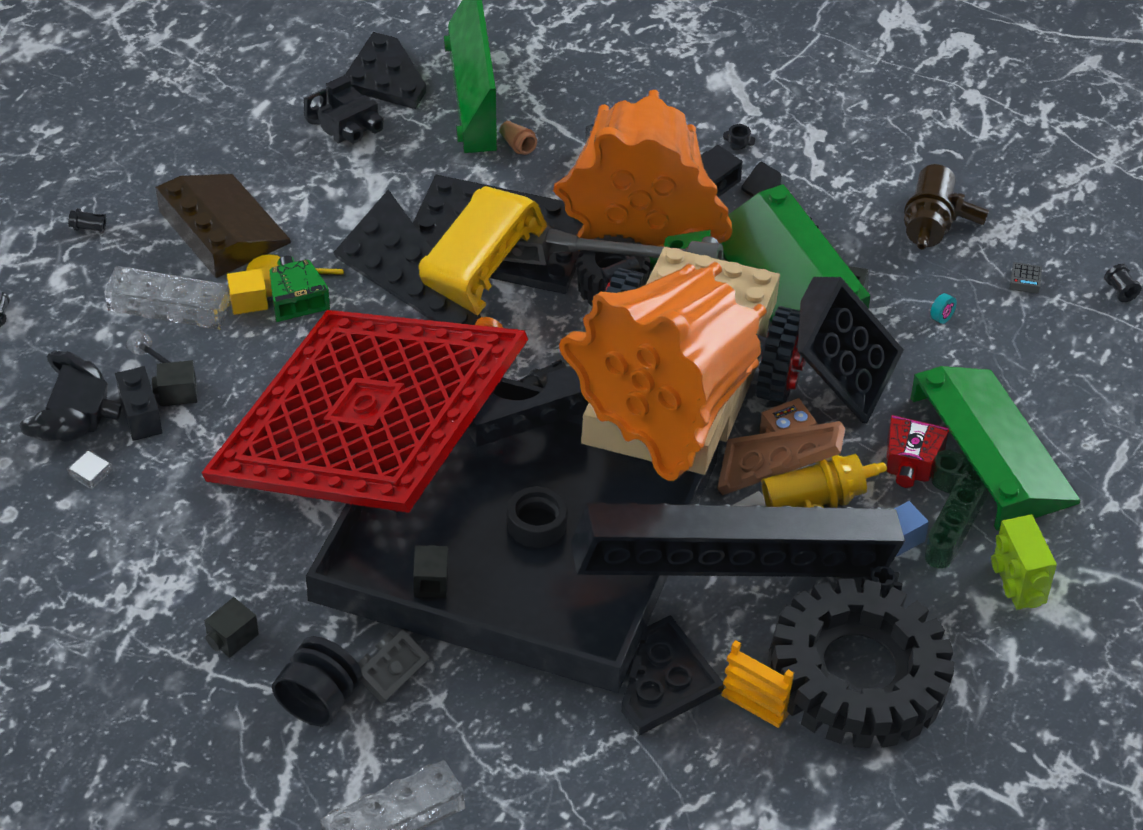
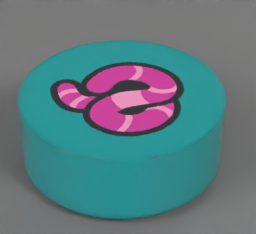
M947 293L939 295L931 307V319L940 324H945L952 317L956 309V298Z

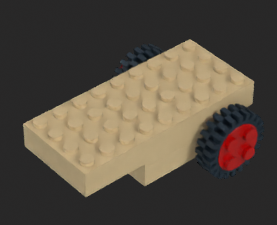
M669 247L663 248L649 279H647L648 276L644 273L618 268L614 272V277L611 278L605 292L618 293L637 289L680 270L687 264L693 265L697 270L708 267L713 262L719 263L722 267V272L715 277V281L727 283L735 290V301L738 305L752 309L757 304H762L767 310L766 315L759 320L757 331L758 335L766 338L765 349L758 359L759 362L761 359L756 386L757 398L784 404L787 402L791 389L796 390L800 372H797V370L803 371L806 363L805 359L798 353L800 311L779 306L775 316H773L767 335L769 319L777 302L779 273ZM757 368L751 372L720 409L708 432L704 448L696 452L693 466L687 471L706 474L719 440L724 442L728 440ZM588 404L583 414L581 444L652 461L650 452L642 441L638 439L629 442L625 441L619 427L610 421L601 422L597 418L592 405Z

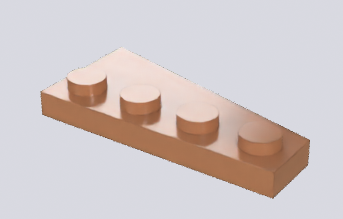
M841 421L728 439L717 488L722 495L759 483L764 478L790 472L841 454L845 427Z

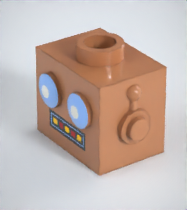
M800 398L763 411L761 413L760 433L817 425V422Z

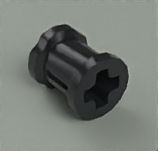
M1125 264L1113 266L1104 276V280L1110 286H1113L1117 292L1116 296L1120 302H1129L1135 299L1142 289L1140 283L1132 279L1129 274L1130 270Z

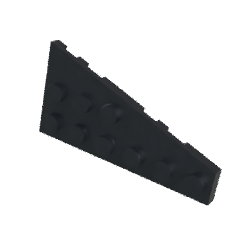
M389 190L384 193L333 252L337 259L432 321L475 325L477 319L481 318L480 314L478 316L423 284L419 275V263L425 256H428L432 248Z

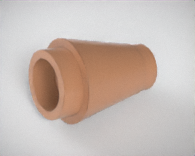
M505 121L500 126V134L517 154L527 155L536 148L537 138L531 129L511 121Z

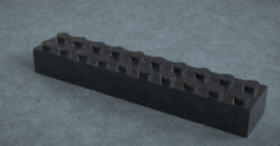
M597 502L594 504L587 503L572 537L571 547L577 575L868 576L871 566L873 568L884 565L889 567L904 544L905 539L896 509H882L880 507L868 509L852 507L822 508L820 506H730L727 504L720 506H702L699 504L669 505L666 503L657 505L636 503L606 504Z

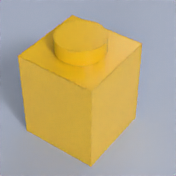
M262 269L227 274L233 315L268 310L267 298L272 297L270 279L264 280Z

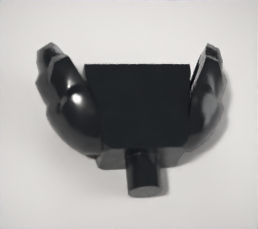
M54 350L47 355V360L58 373V378L47 403L46 410L27 417L21 421L19 426L24 435L41 441L61 440L69 442L82 437L87 432L96 431L101 417L118 421L122 403L107 399L108 383L104 380L103 374L94 363L85 361L69 351Z

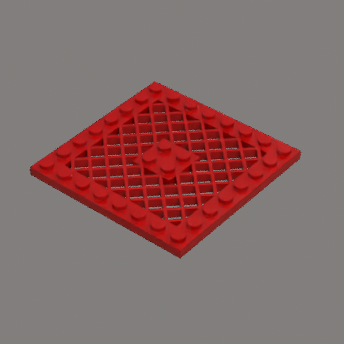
M327 310L201 473L205 481L409 513L529 340L525 330Z

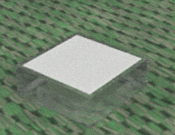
M89 449L67 468L70 477L91 490L113 470L112 464Z

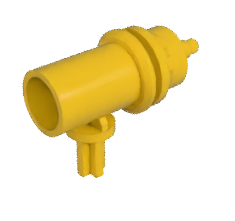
M857 454L844 457L835 455L815 462V465L762 479V493L766 507L820 506L824 508L823 505L827 504L830 508H838V503L842 506L847 505L855 496L867 493L866 478L886 472L887 466L884 462L862 466Z

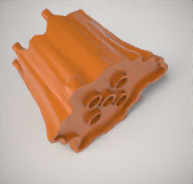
M650 90L648 96L637 103H630L626 100L620 101L610 110L609 106L605 104L600 105L592 130L590 131V136L575 165L564 178L554 183L553 192L564 201L566 214L583 223L582 228L577 234L580 238L595 239L597 237L604 238V235H611V237L623 235V238L631 237L635 239V243L640 242L643 245L664 247L665 238L673 235L711 230L712 237L717 239L719 243L727 241L732 235V222L728 216V208L716 195L717 186L704 169L696 127L693 124L687 125L685 114L674 107L667 106L659 98L657 90Z
M717 262L697 270L693 265L687 264L682 269L637 289L618 293L599 292L593 296L591 312L583 318L586 332L572 331L562 338L559 343L561 355L577 373L582 395L594 408L597 418L601 422L610 421L616 424L621 430L625 441L629 442L634 439L642 441L650 452L654 469L662 478L668 481L676 480L693 466L696 452L704 448L708 432L718 412L751 372L759 366L757 357L761 354V347L756 334L759 328V320L766 315L767 310L762 304H757L752 309L738 305L735 301V290L727 283L715 281V277L722 272V267Z

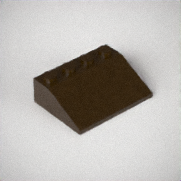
M233 174L179 176L155 187L159 212L215 278L250 263L256 257L267 255L291 243L290 238Z

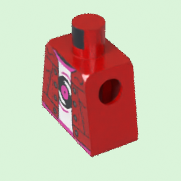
M891 416L887 438L886 471L889 474L897 475L896 483L899 486L910 488L914 485L915 480L923 482L930 480L945 452L949 433L948 428L899 416Z

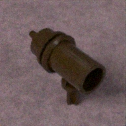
M932 164L921 170L915 194L905 205L904 223L907 236L921 250L940 243L944 235L950 230L951 224L956 220L957 216L984 225L989 214V210L964 201L965 194H953L956 181L955 175L949 168L943 165Z

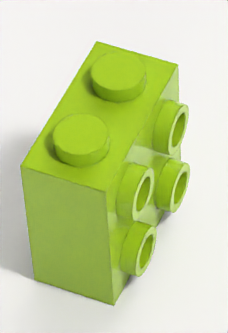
M1033 515L1003 520L999 535H996V548L991 556V563L994 572L999 573L1002 578L1006 597L1012 599L1016 610L1028 607L1037 608L1042 604H1046L1057 563Z

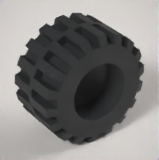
M604 235V238L597 237L594 239L641 244L640 242L635 243V239L631 237L623 238V235H617L616 237ZM580 250L577 258V284L581 297L584 300H588V304L592 306L593 296L599 292H605L607 287L601 274V268L624 260V256L632 257L634 255ZM635 256L640 266V273L646 274L648 276L647 279H649L650 258Z

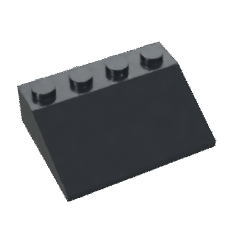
M813 277L800 303L798 353L862 423L867 424L904 349L841 277Z

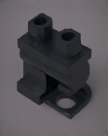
M346 75L326 83V89H322L304 98V116L310 124H321L323 131L330 136H334V140L338 144L345 140L355 144L361 141L364 131L369 130L376 134L383 130V118L378 114V103L355 90L351 86V79ZM320 96L318 104L310 107L312 100Z

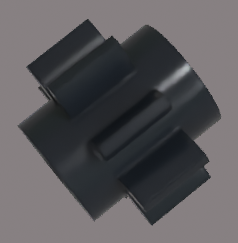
M887 565L876 568L871 566L868 576L862 577L861 587L863 588L865 580L881 583L880 597L886 598L892 587L901 591L903 584L898 582L899 572H894Z

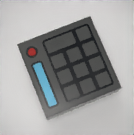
M1013 262L1010 290L1039 294L1042 266Z

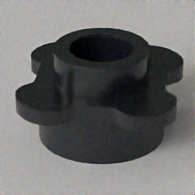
M743 124L732 125L729 131L723 134V139L730 143L732 150L737 151L745 148L747 145L753 146L755 144V138L750 136V128Z

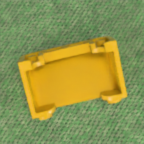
M488 186L476 190L469 204L428 256H425L420 261L419 275L423 284L478 316L487 305L481 298L483 290L489 291L492 287L489 278L520 238L527 241L530 238L529 233L539 237L546 229L547 224L539 205L528 197Z

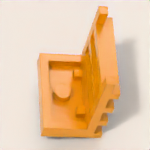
M735 640L732 643L731 652L727 656L726 661L729 662V665L725 668L727 677L723 681V685L726 687L722 691L721 696L779 728L789 715L787 708L794 672L788 669L784 675L742 653L740 651L741 643Z

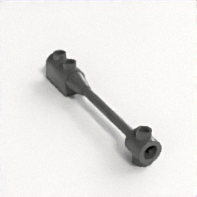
M546 221L547 227L539 237L529 233L530 238L527 241L520 238L503 261L547 265L550 255L553 253L578 250L659 258L664 247L584 239L554 229ZM706 236L701 242L691 241L686 249L677 248L685 252L707 255L711 258L723 260V245L714 237Z

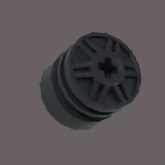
M311 636L303 640L291 657V663L286 664L272 684V692L278 703L291 715L307 724L323 727L330 725L344 705V700L350 696L361 680L362 672L357 661L341 646L328 639Z

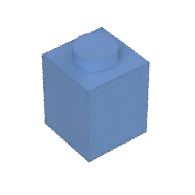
M910 501L894 508L897 511L905 539L896 557L926 540L929 521Z

